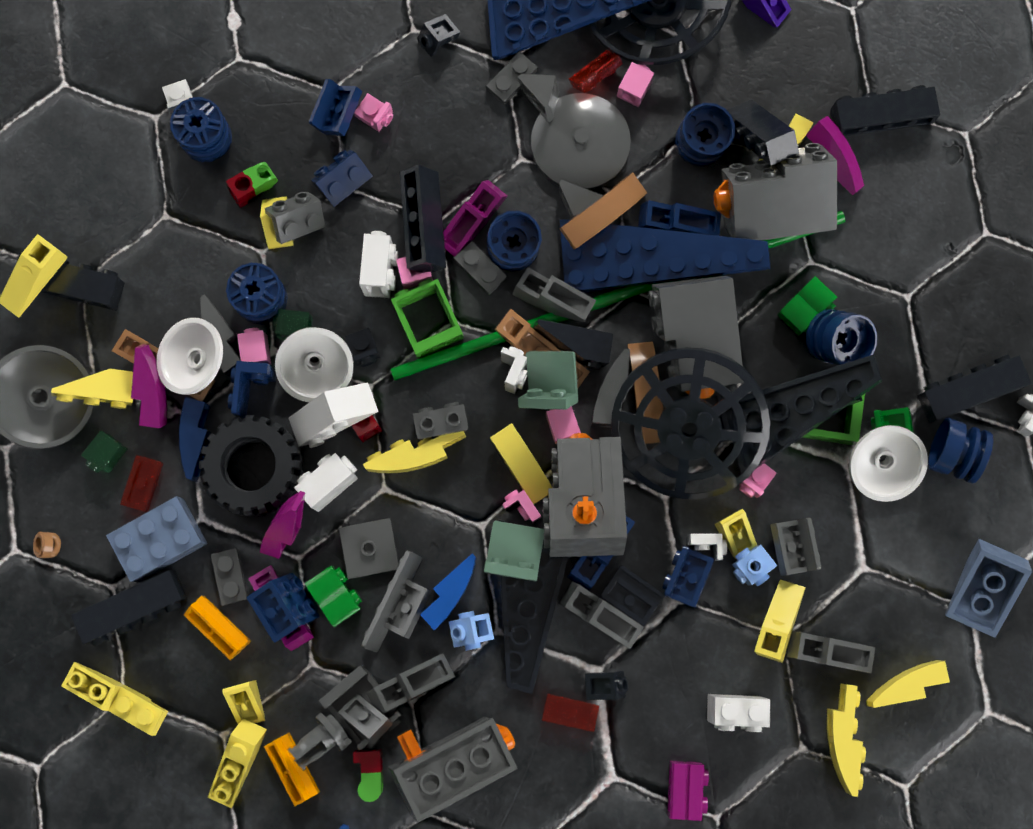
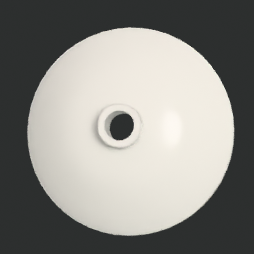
M187 318L179 321L167 331L157 353L158 375L166 388L178 394L191 395L203 390L213 381L219 371L223 357V344L218 330L206 320Z
M305 328L288 336L280 345L275 359V372L279 383L287 393L301 401L311 402L325 391L347 387L353 373V358L348 345L337 334L323 328ZM315 356L319 358V361L312 363L310 358Z
M891 425L876 428L865 434L857 442L851 453L849 462L851 479L861 493L873 500L888 502L901 499L912 493L922 482L928 465L927 451L920 438L906 428ZM886 455L885 460L879 462L880 457Z

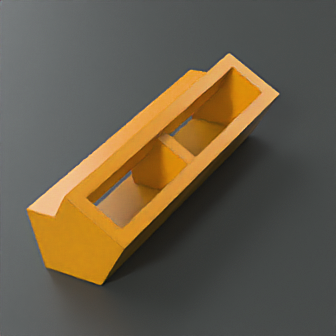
M201 595L184 613V616L229 660L238 655L251 642L205 596Z
M289 732L265 745L264 748L293 805L297 806L320 791L308 767L306 766V769L303 771L294 761L295 758L288 752L287 749L296 746Z

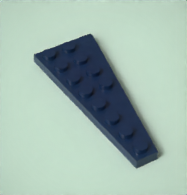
M488 0L493 60H500L650 0Z
M560 220V228L570 220ZM609 224L578 248L573 249L561 232L564 282L581 292L771 269L768 241Z

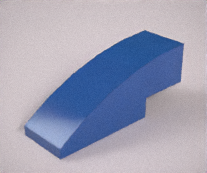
M473 553L433 588L440 597L420 614L433 630H436L449 617L466 591L477 559Z

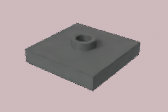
M391 518L339 528L348 579L398 569L399 561Z

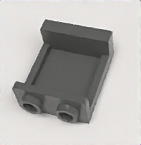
M363 664L323 696L319 702L325 709L328 708L357 743L356 747L359 750L363 747L369 750L381 739L379 738L372 744L338 713L356 693L372 705L367 693L378 686L379 683ZM399 708L384 714L393 724L387 730L388 732L401 723L398 717L403 712Z

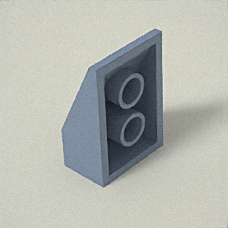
M978 539L966 561L945 615L995 638L1032 573L1029 561Z

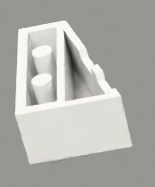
M367 382L325 391L290 416L289 421L298 447L309 444V447L313 448L322 445L324 439L331 438L336 433L377 413L378 409Z

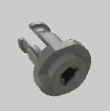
M322 713L317 715L315 719L318 726L301 738L296 746L287 749L303 771L308 764L317 761L334 746L341 752L352 743L341 725L331 714L327 717Z

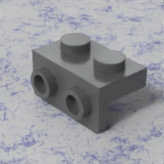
M309 192L297 193L293 198L285 201H276L272 206L265 208V214L272 218L276 241L280 244L325 227L321 201Z
M458 402L443 405L444 408L434 410L433 407L418 410V413L413 414L417 438L425 439L467 431L468 423L464 404L459 405Z
M810 517L770 524L780 576L821 569L815 530Z

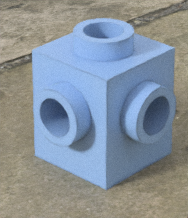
M757 545L751 550L745 548L735 556L737 561L732 564L736 569L733 573L741 584L746 582L747 585H753L755 583L757 586L768 580L770 576L767 573L777 566L762 545ZM751 563L754 565V570L750 568Z
M474 611L458 614V620L449 621L454 648L465 646V651L481 648L480 642L494 639L489 613L475 616Z

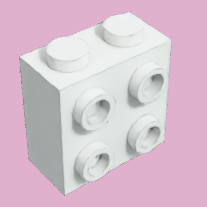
M372 231L371 234H364L359 285L365 296L390 298L391 291H395L396 276H394L393 266H397L398 251H396V244L392 243L390 235L382 231Z
M336 453L332 456L330 454L326 455L317 463L319 467L312 473L309 471L304 473L297 480L299 484L294 488L297 492H305V501L312 509L319 512L358 479L354 474L357 471L356 467L345 455L341 458Z
M708 694L707 721L714 724V728L722 731H735V726H741V729H745V731L762 732V727H770V699L761 696Z

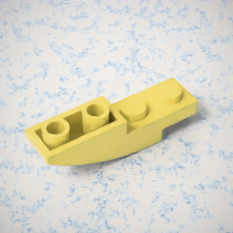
M464 431L441 435L434 439L432 437L425 438L417 443L419 447L415 449L410 440L404 442L402 439L390 445L391 450L383 454L379 451L366 458L368 462L363 465L367 471L376 473H401L422 469L448 459L444 449L466 438Z
M77 662L73 663L62 684V687L103 711L113 713L151 736H156L168 713L167 710L151 702L152 699Z
M841 683L838 710L827 708L828 743L835 771L845 792L851 796L858 797V790H862L863 775L860 774L861 763H864L866 758V749L863 747V742L853 739V734L857 733L858 728L855 708H858L860 704V692L857 691L858 686Z

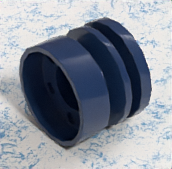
M192 97L182 101L174 109L170 118V129L184 152L192 159L200 162H212L221 158L229 150L232 142V131L219 107L211 100L203 97Z
M702 103L694 106L687 112L676 132L675 145L678 154L686 162L694 166H707L715 163L728 149L735 136L733 118L725 108L715 103ZM699 135L704 136L705 142L701 141V137Z
M507 211L497 216L491 223L487 236V250L492 262L499 268L510 272L521 271L529 267L536 259L542 241L541 229L535 219L521 211ZM515 239L518 241V246H514L512 249L509 247V242H513Z
M253 262L241 265L232 272L227 281L226 293L228 301L242 318L250 323L268 324L274 322L284 312L288 298L285 286L274 271L266 265ZM257 287H258L260 291H259V292H254L253 295H252V294L250 293V291H251V290H256Z
M827 309L816 314L810 322L806 332V344L809 352L815 359L830 364L842 365L873 355L877 346V332L872 321L863 315Z
M951 418L944 419L936 431L929 450L928 468L945 475L953 470L955 478H964L966 482L971 484L976 483L983 474L990 459L994 441L993 434L986 430L980 432V429L977 427H972L967 432L965 423Z

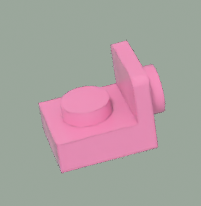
M367 93L355 110L354 116L380 132L383 126L387 127L393 118V110L390 103L385 102L384 104Z
M764 463L739 484L741 486L739 489L750 498L753 496L758 498L764 493L765 488L777 473Z
M516 489L504 497L506 502L502 506L505 510L519 502L521 506L517 509L525 521L530 518L532 523L541 518L540 513L524 490L519 493Z

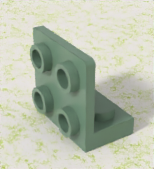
M526 352L529 390L518 398L519 408L566 410L579 402L575 352Z
M494 521L484 573L537 581L544 529Z

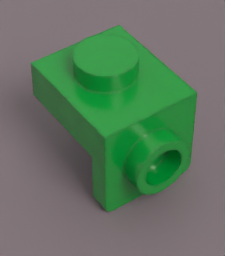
M909 407L886 411L874 410L875 417H871L872 430L891 425L900 426L913 432Z

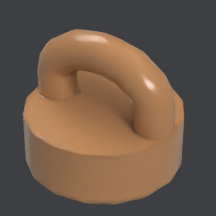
M38 532L33 542V551L37 558H53L60 552L61 540L56 533Z

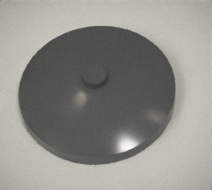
M586 93L569 94L558 98L553 120L548 122L540 113L534 123L531 135V151L534 162L546 179L558 187L560 181L564 180L590 191L609 184L620 174L627 162L631 144L628 124L621 112L609 101Z
M44 345L23 347L3 357L0 360V434L19 446L31 449L57 447L78 435L87 424L93 410V405L83 404L84 400L73 399V402L57 401V396H52L51 390L52 388L89 376L83 365L69 353Z

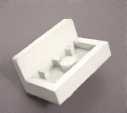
M510 346L509 349L502 348L501 361L511 365L505 380V390L515 394L517 388L522 390L527 378L528 371L525 370L527 367V357L523 356L524 352L520 349Z

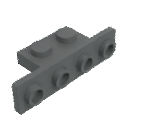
M407 550L400 559L398 569L387 586V592L375 611V617L370 627L364 634L361 647L377 653L388 630L407 639L410 638L432 592L412 582L422 561L421 556Z

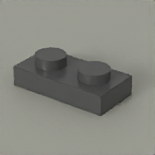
M519 51L486 85V90L505 105L521 89L517 76L520 74H535L538 71V67Z
M473 241L454 257V261L488 295L507 279V276Z
M238 548L211 554L221 605L224 606L247 600L248 591Z
M357 693L338 712L347 723L372 744L393 725L386 716Z

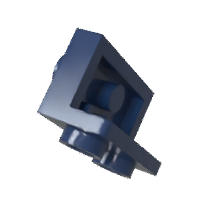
M326 79L309 119V124L325 135L345 136L363 91L356 86H339L333 80Z
M343 150L334 157L335 162L328 167L325 165L319 168L314 173L315 177L311 180L333 207L373 177L354 151Z
M683 546L681 551L677 550L672 561V565H675L672 575L668 574L663 583L662 589L666 590L664 595L696 609L715 559L693 551L686 546Z

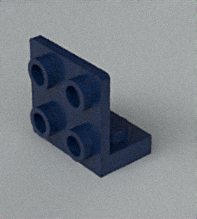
M236 361V368H232L231 383H234L233 394L230 393L228 397V408L231 409V413L236 417L243 419L247 415L251 380L256 385H268L269 382H276V372L268 363Z
M293 573L270 580L246 597L274 643L300 626L320 617L315 602L308 598L303 589L302 581Z

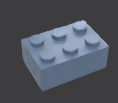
M177 496L106 535L130 582H141L208 544L185 500Z

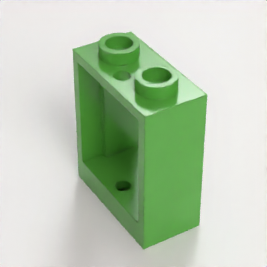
M432 279L424 280L418 284V288L411 291L409 289L399 291L395 294V298L391 299L417 359L464 339L461 328L438 279L434 281ZM436 293L451 328L417 343L402 308Z
M865 394L861 396L863 401L847 406L844 433L813 429L802 438L847 445L856 444L860 438Z

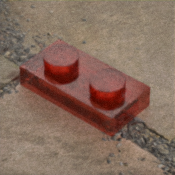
M606 50L570 77L569 81L572 87L586 93L594 89L597 83L605 77L614 74L616 69L623 63L619 55Z
M136 455L120 505L148 512L163 463Z
M547 693L542 721L594 732L600 705Z

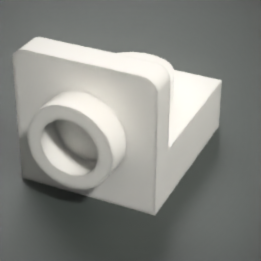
M186 79L162 87L168 103L167 108L171 114L182 101L193 97Z
M1026 394L1017 401L1018 404L1028 409L1020 417L1018 423L1021 425L1017 430L1018 433L1025 437L1033 434V394Z
M722 534L687 535L688 546L694 545V550H710V545H713L715 561L723 560V555L727 554L726 539L722 540Z

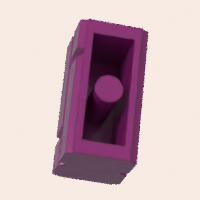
M670 761L667 816L670 819L702 821V814H707L708 799L703 797V787L708 786L709 771L704 769V764L700 762Z

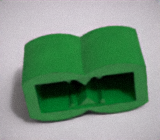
M815 276L777 316L799 336L803 331L807 332L809 324L816 314L823 310L833 309L836 306L833 301L837 296Z
M329 566L304 584L331 625L336 627L360 611L362 608L359 604L363 601L355 589L350 591L346 586L345 582L348 578L340 567L335 569L334 566Z

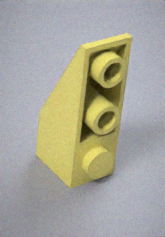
M37 234L20 255L0 296V304L17 317H20L68 257Z
M107 369L52 388L51 395L57 396L56 400L61 402H73V399L84 400L83 404L99 406L100 402L111 403L110 407L126 409L127 405L132 406L133 399H131L133 372Z
M784 580L779 581L754 652L757 655L783 663L806 587Z
M244 718L230 735L208 798L229 808L233 807L258 754L267 729Z

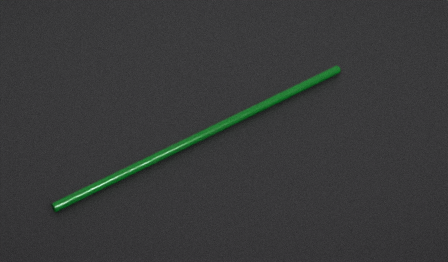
M842 211L837 212V225L845 223V216ZM810 234L761 241H768V247L771 249ZM652 284L622 287L593 297L596 302L591 311L651 291ZM548 313L530 319L527 322L533 328L534 323L538 319L556 323L569 319ZM493 332L399 365L390 370L395 381L506 342V340L497 332Z

